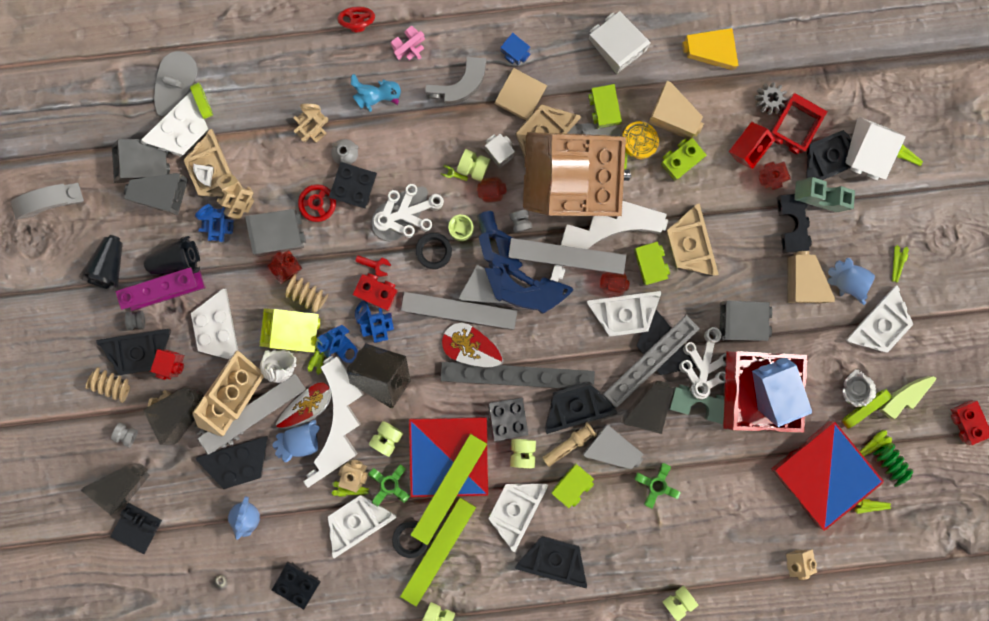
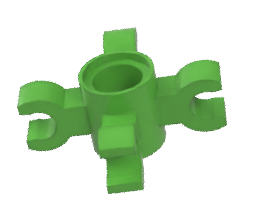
M662 463L658 475L652 478L637 472L634 479L647 485L650 490L644 503L645 506L653 509L657 496L664 493L676 499L679 498L681 492L667 486L665 481L671 466ZM655 481L662 482V488L658 491L653 490V483Z
M400 464L392 476L386 477L375 468L370 471L368 476L380 484V492L372 501L374 505L378 507L386 495L392 494L403 503L407 501L410 495L398 487V479L406 470L404 466ZM391 481L394 484V489H385L384 482Z

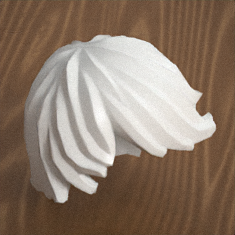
M274 349L272 352L267 350L264 352L260 363L261 373L270 382L282 383L293 374L294 368L297 366V359L289 350L282 349L281 351H276Z
M854 370L844 381L845 388L842 392L846 399L845 401L855 407L866 406L876 397V385L862 371Z

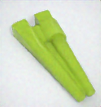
M902 144L897 157L921 166L923 161Z
M898 245L894 247L892 282L896 283L899 281L909 251L908 247H905L903 252H899L900 247Z
M316 349L313 357H311L307 368L308 372L313 371L314 367H317V375L322 372L321 367L323 366L325 356L318 349Z
M881 430L860 450V453L866 456L891 443L892 437H885L887 430Z
M335 481L332 483L334 487H338V490L331 492L333 496L346 497V495L369 494V488L361 487L357 492H353L339 487V482Z
M863 499L857 504L860 507H855L854 511L859 514L891 509V503Z

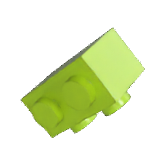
M615 84L592 88L591 94H588L590 106L593 105L595 113H592L593 124H597L598 129L620 125L622 120Z
M685 138L677 145L678 150L674 153L669 151L662 157L664 161L661 163V166L674 182L707 156L693 138L689 141Z
M654 242L633 249L644 286L669 279L670 270L668 264H664L662 258L665 256L662 245Z
M575 462L552 489L551 494L566 507H575L582 499L580 495L584 491L587 493L593 487L594 483L592 481L594 478Z

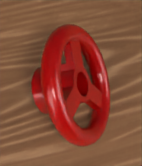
M350 7L339 13L337 21L342 27L358 33L364 31L365 27L374 22L375 13L366 7ZM345 16L349 17L350 23L345 22L343 18Z
M320 184L306 187L298 199V208L302 216L312 222H322L331 217L335 211L336 200L329 198V210L325 212L323 209V198L326 194L329 197L331 190ZM321 190L319 195L314 194L308 200H304L309 192ZM315 200L320 201V204L318 206L313 205V202ZM304 206L317 210L320 216L316 217L308 214Z

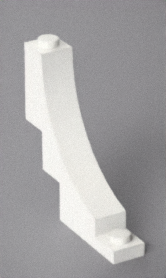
M622 201V216H617L616 219L608 216H593L589 231L567 224L561 245L589 249L600 240L622 232L645 231L660 234L662 230H666L668 220L665 218L667 214ZM554 265L550 280L558 282L559 279H563L565 268H562L561 265Z
M331 356L323 361L324 365L321 367L332 393L333 421L327 442L320 455L314 461L319 471L317 472L314 469L306 475L308 479L303 481L307 488L358 454L346 437V434L361 424L348 405L364 394L339 357L334 358Z

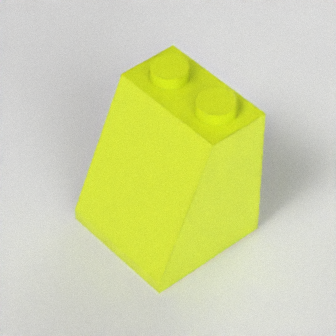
M264 308L259 346L315 352L317 330L320 328L319 314Z

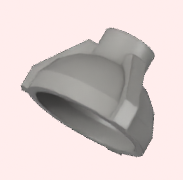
M341 139L336 143L333 142L331 155L337 164L340 165V162L351 165L356 161L358 145H355L354 142L348 139ZM341 148H346L347 152L341 154L340 150Z

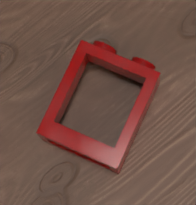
M793 93L770 132L775 137L774 142L776 144H784L789 147L788 150L792 153L802 154L807 150L828 111ZM791 106L815 118L801 145L777 132Z

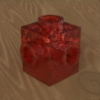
M773 161L763 165L764 169L759 171L760 175H758L761 185L765 186V189L772 188V191L783 187L782 183L791 180L785 161L775 164Z
M290 250L283 254L281 251L276 253L271 258L273 261L268 265L271 273L280 284L290 280L294 274H298L303 269Z

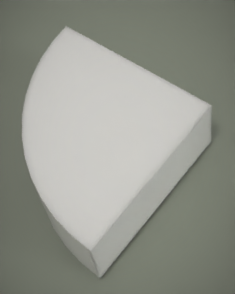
M193 164V170L197 179L204 185L211 187L214 168Z

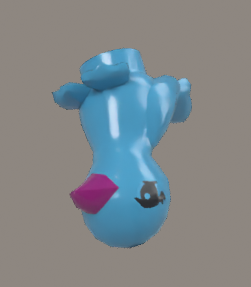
M355 74L351 75L350 83L358 92L353 98L361 109L366 106L369 112H372L371 106L381 100L390 101L398 106L401 94L399 84L383 79L382 82L378 81L380 85L378 88L360 83Z

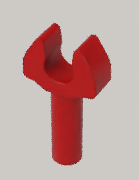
M357 255L355 260L359 264L373 268L376 272L375 275L379 277L388 276L386 272L380 270L381 265L392 266L383 257L379 261H374Z

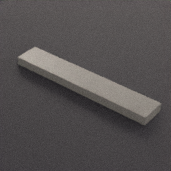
M511 238L508 257L616 274H624L626 255L514 238Z
M404 292L401 311L513 330L515 329L517 317L516 310Z
M685 315L603 395L617 408L700 328Z
M294 374L288 380L283 381L247 405L239 418L232 422L224 436L221 437L211 432H206L197 440L209 455L304 392L306 388L297 375Z

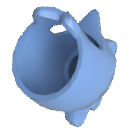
M846 258L845 262L841 260L836 261V268L831 267L828 270V274L831 276L827 280L828 283L839 288L841 297L848 293L865 305L866 301L864 300L868 298L867 293L874 281L875 275L863 267L853 265L851 258Z
M312 420L305 425L295 426L284 433H278L276 435L277 441L272 445L276 450L275 455L278 458L282 457L283 462H288L292 457H303L317 452L318 440L316 434L320 431V427L316 425L317 421Z
M245 496L243 502L237 503L229 511L228 522L233 529L236 540L241 536H250L257 528L260 521V513L253 504L249 503V497Z

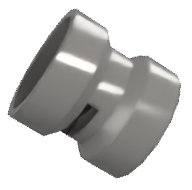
M528 210L509 214L510 219L514 222V233L533 228L528 220Z
M120 422L115 427L111 440L115 442L121 441L124 446L130 448L137 437L138 430L126 428V425Z

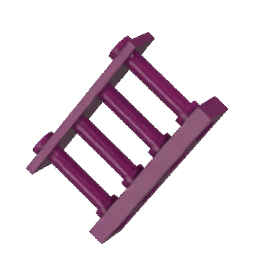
M190 267L115 292L121 310L130 308L131 311H136L205 289L206 287L201 271L199 270L198 273L193 274Z

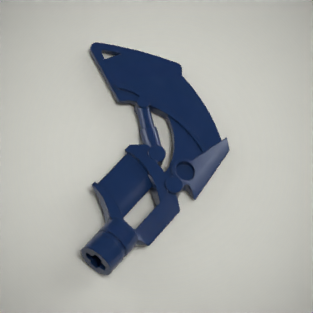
M485 211L477 215L481 235L478 237L483 257L489 262V268H485L495 299L499 302L503 300L521 308L538 310L541 314H544L573 292L571 286L551 281L544 277L539 282L519 270L522 267V262L519 259L508 258L511 238L513 237L498 230L494 212ZM489 237L496 239L499 255L492 252ZM509 275L516 277L520 281L526 282L527 284L531 285V287L524 288L518 285L510 278Z

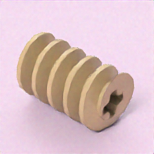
M294 274L287 285L285 296H292L293 301L299 299V305L306 303L305 308L310 309L312 307V312L316 313L326 302L329 293L323 297L322 289L316 293L317 286L309 289L310 282L303 285V278L296 281L297 274Z
M99 367L91 373L85 387L86 389L91 388L93 392L98 390L100 395L105 393L106 397L112 396L113 400L119 399L121 403L126 400L130 391L129 379L126 378L122 383L120 375L116 380L114 379V373L107 377V370L100 374Z

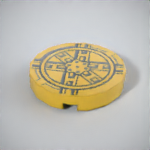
M632 122L624 129L621 136L626 137L625 152L636 159L641 160L650 157L659 146V137L656 130L646 122Z

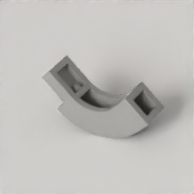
M467 57L465 74L458 83L451 86L426 85V96L437 100L444 97L445 105L457 104L467 100L479 89L483 82L486 58Z
M79 183L68 185L58 184L20 195L10 202L15 219L18 220L34 217L48 209L79 204L84 200Z

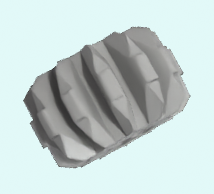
M772 82L770 87L765 83L763 89L759 88L757 90L760 95H756L755 99L760 102L756 104V107H763L760 111L761 113L767 109L768 115H771L772 112L778 114L780 112L779 109L783 110L786 107L783 103H786L788 98L783 96L787 94V91H780L782 85L775 88V82ZM772 95L775 101L770 102L768 99Z

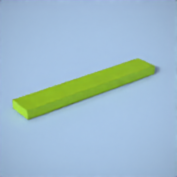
M470 434L411 536L426 545L429 544L487 443Z
M461 497L459 498L400 595L401 598L417 607L475 511L476 506Z

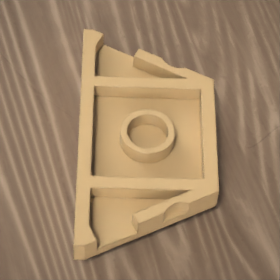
M540 105L515 133L524 158L527 132L567 134L581 116Z
M210 129L203 140L198 142L194 150L183 161L199 196L224 197L225 194L218 187L217 179L222 175L232 173L215 133ZM193 164L214 168L211 187L204 185L197 179L193 170ZM224 179L221 183H228L231 179Z
M699 203L666 232L676 268L716 276L719 274Z

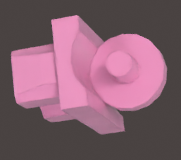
M410 26L404 32L409 39L405 44H403L399 37L390 43L398 60L405 55L408 60H411L414 56L419 60L422 58L419 52L424 49L420 43L425 40V35L422 31L418 32L413 26Z

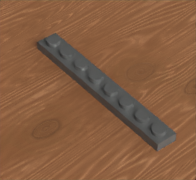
M442 362L441 381L569 388L586 382H591L594 385L595 371L505 365L478 367L455 362Z

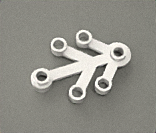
M409 184L405 189L406 194L398 212L391 214L394 203L398 202L400 198L399 192L392 190L388 194V201L384 211L375 215L373 219L374 226L380 231L392 229L403 234L406 238H411L415 232L414 228L411 225L404 227L394 221L402 219L427 232L432 227L431 220H422L413 216V214L429 208L433 211H438L443 206L444 200L440 195L433 194L429 197L428 201L408 208L412 197L417 193L416 185ZM408 188H413L415 192L410 193ZM395 194L397 199H392L390 195ZM433 199H438L439 204H435ZM385 218L387 222L383 224L380 222V219ZM424 222L429 224L428 228L423 226ZM410 229L412 234H406L405 230Z
M716 327L709 328L704 334L707 342L703 360L698 354L694 343L689 342L683 347L684 353L690 355L700 372L699 378L693 371L692 363L689 360H684L679 365V369L686 373L692 382V395L700 400L709 396L710 388L717 384L725 383L726 373L723 371L717 373L715 378L707 381L709 373L721 366H726V363L723 361V357L726 358V354L721 355L718 360L711 363L714 344L721 339V332ZM687 346L692 348V352L687 349ZM684 363L688 365V369L684 368ZM719 375L723 376V381L719 379ZM698 387L702 389V393H699Z

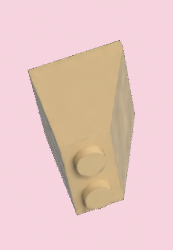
M667 81L662 88L648 123L688 140L694 136L697 137L704 125L701 122L703 116L671 82Z
M798 251V253L788 257V303L835 302V297L816 255H810V251Z

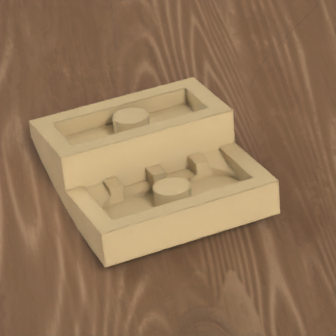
M513 68L494 104L527 120L533 114L547 85Z

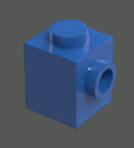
M514 33L508 37L500 48V51L505 55L504 58L511 64L516 63L519 65L521 61L525 63L531 55L529 53L530 46Z

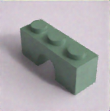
M814 177L796 181L795 200L833 212L854 209L855 190L842 186L829 188L826 187V181Z
M681 384L679 388L673 387L668 409L689 415L691 406L694 403L701 402L706 407L705 419L723 424L724 396L716 395V398L708 396L700 400L692 395L691 387Z

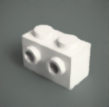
M494 134L486 140L485 151L499 169L514 158L513 143L507 136L503 137L501 134L496 136Z

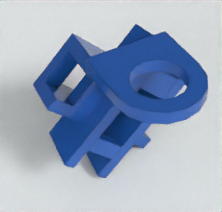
M207 204L195 214V217L202 221L199 232L208 233V241L223 242L225 234L233 235L234 220L226 219L224 214L225 208L223 207L222 209H215L212 205Z
M361 301L355 310V319L361 327L360 332L362 336L372 335L374 343L388 340L387 331L394 330L392 314H383L382 309L378 308L379 313L371 315L368 303ZM380 321H381V323H382V324H377V325H374V324H373V323L380 322ZM384 334V336L376 337V335Z
M343 325L317 337L315 346L327 358L336 352L344 362L351 364L357 361L359 357V350L345 336V334L349 333V330ZM353 349L354 357L348 360L345 355L346 351Z

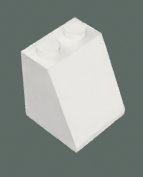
M620 11L616 15L614 12L605 19L606 22L600 26L598 24L592 28L589 36L591 43L616 74L645 53L650 45L649 40Z
M858 117L846 164L851 166L850 170L861 174L864 171L872 179L878 180L880 177L886 180L905 136L890 128Z

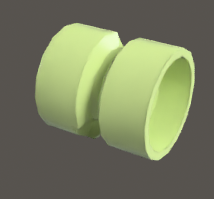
M465 149L457 172L465 176L471 174V178L482 182L491 159L482 155L477 157L475 152Z
M460 214L450 220L448 229L453 239L463 242L471 238L474 227L469 217Z
M382 421L377 429L378 435L372 437L369 445L390 457L395 449L394 443H398L404 433L391 424Z
M511 439V450L514 454L510 457V467L535 468V456H533V453L536 451V440Z
M684 585L675 591V596L670 595L662 601L676 621L684 618L687 611L691 612L699 606Z
M430 602L422 621H453L455 613L448 609L441 610V606Z

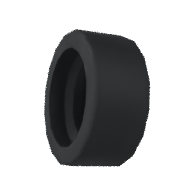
M428 233L419 239L416 245V256L424 267L439 269L449 263L452 256V247L444 235ZM430 240H438L445 247V255L438 262H430L423 255V247Z
M404 521L398 525L393 533V547L402 557L416 558L427 549L428 545L423 542L419 548L411 551L404 549L400 544L399 537L402 531L407 528L415 529L418 521Z

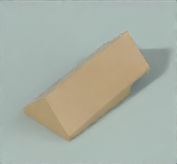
M238 350L234 352L193 411L198 428L221 437L225 435L232 422L239 418L264 378L261 370Z

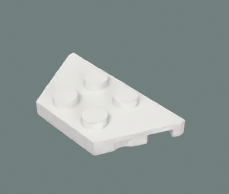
M192 91L141 140L142 144H149L158 147L159 150L170 151L172 154L182 157L207 132L208 127L199 111Z
M894 286L847 337V342L888 353L912 327L913 322L907 313V307L901 298L898 286Z
M222 289L193 311L191 317L198 351L230 360L234 352L238 350L227 289Z
M661 291L589 300L587 304L610 337L644 333L649 331Z
M505 484L488 519L513 552L516 551L548 487L547 484Z
M363 495L356 497L329 515L328 522L333 558H336L394 520L396 515L380 505L377 507Z

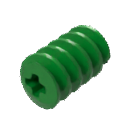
M889 443L879 448L873 455H879L876 462L883 461L880 467L888 468L885 474L892 473L889 480L896 479L897 482L894 484V487H898L910 480L913 469L908 468L909 464L907 462H903L904 457L899 456L900 451L898 449L894 450L895 444Z

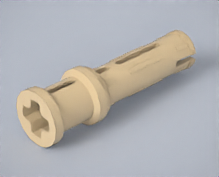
M588 422L585 423L586 426L577 432H572L571 437L542 457L549 467L578 446L583 447L584 443L592 437H597V434Z

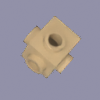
M349 460L339 470L341 478L338 486L357 492L367 480V466L363 465L359 460Z
M813 549L795 550L786 554L790 577H798V580L809 579L810 575L817 573Z

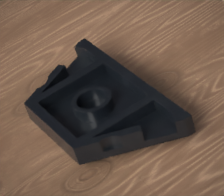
M844 130L809 144L807 148L806 179L814 177L825 180L851 168V166L846 164V159L852 139Z
M655 310L649 331L642 333L636 344V347L643 355L671 329L670 325L657 310ZM685 344L656 370L659 375L681 371L679 365L684 360H689L692 363V368L697 367L691 356L684 353L683 347ZM684 363V368L688 369V365Z
M171 329L96 340V343L105 352V356L112 362L119 375L151 371L157 349H166Z
M586 382L553 392L545 431L546 434L616 414L617 410L591 382Z
M268 436L197 457L196 461L223 489L262 478Z
M542 535L515 565L517 570L587 589L579 545Z

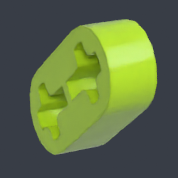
M198 82L191 85L190 89L202 117L206 119L213 116L212 109L201 84Z

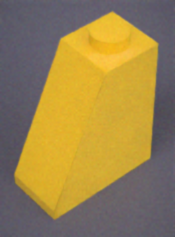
M733 28L687 35L684 39L685 41L682 42L683 52L687 53V58L729 70H735L739 66Z

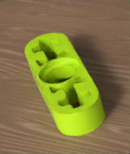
M886 388L879 391L872 402L866 404V406L857 407L846 415L841 422L847 429L855 426L889 401L892 395Z

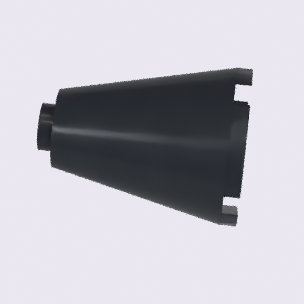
M109 235V237L103 238L80 273V279L83 280L86 277L88 278L87 283L104 289H109V286H113V290H117L123 247L119 237Z
M185 236L146 256L144 261L145 270L150 274H171L191 267L193 274L198 273L200 267H197V262L200 261V255L196 243L189 240L191 237Z

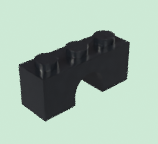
M795 194L778 196L779 216H789L795 223V228L791 233L781 235L782 253L809 251L812 240L811 236H808L807 230L810 226L809 217H806L805 211L808 204L795 200Z

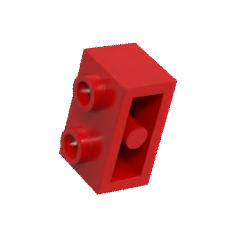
M751 121L729 150V153L738 163L753 169L775 141V137L767 128Z
M370 273L367 276L362 274L353 295L390 311L399 291L395 289L396 285L386 280L385 283L377 281V276Z
M157 349L150 372L156 373L155 377L164 380L178 377V374H181L184 369V363L182 362L185 355L167 349Z
M970 400L950 409L952 412L951 419L960 430L959 437L963 443L975 445L989 438V425L978 401Z

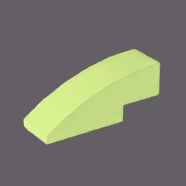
M926 376L903 386L894 392L892 398L879 407L878 410L888 418L896 419L904 407L914 409L936 378L934 376Z

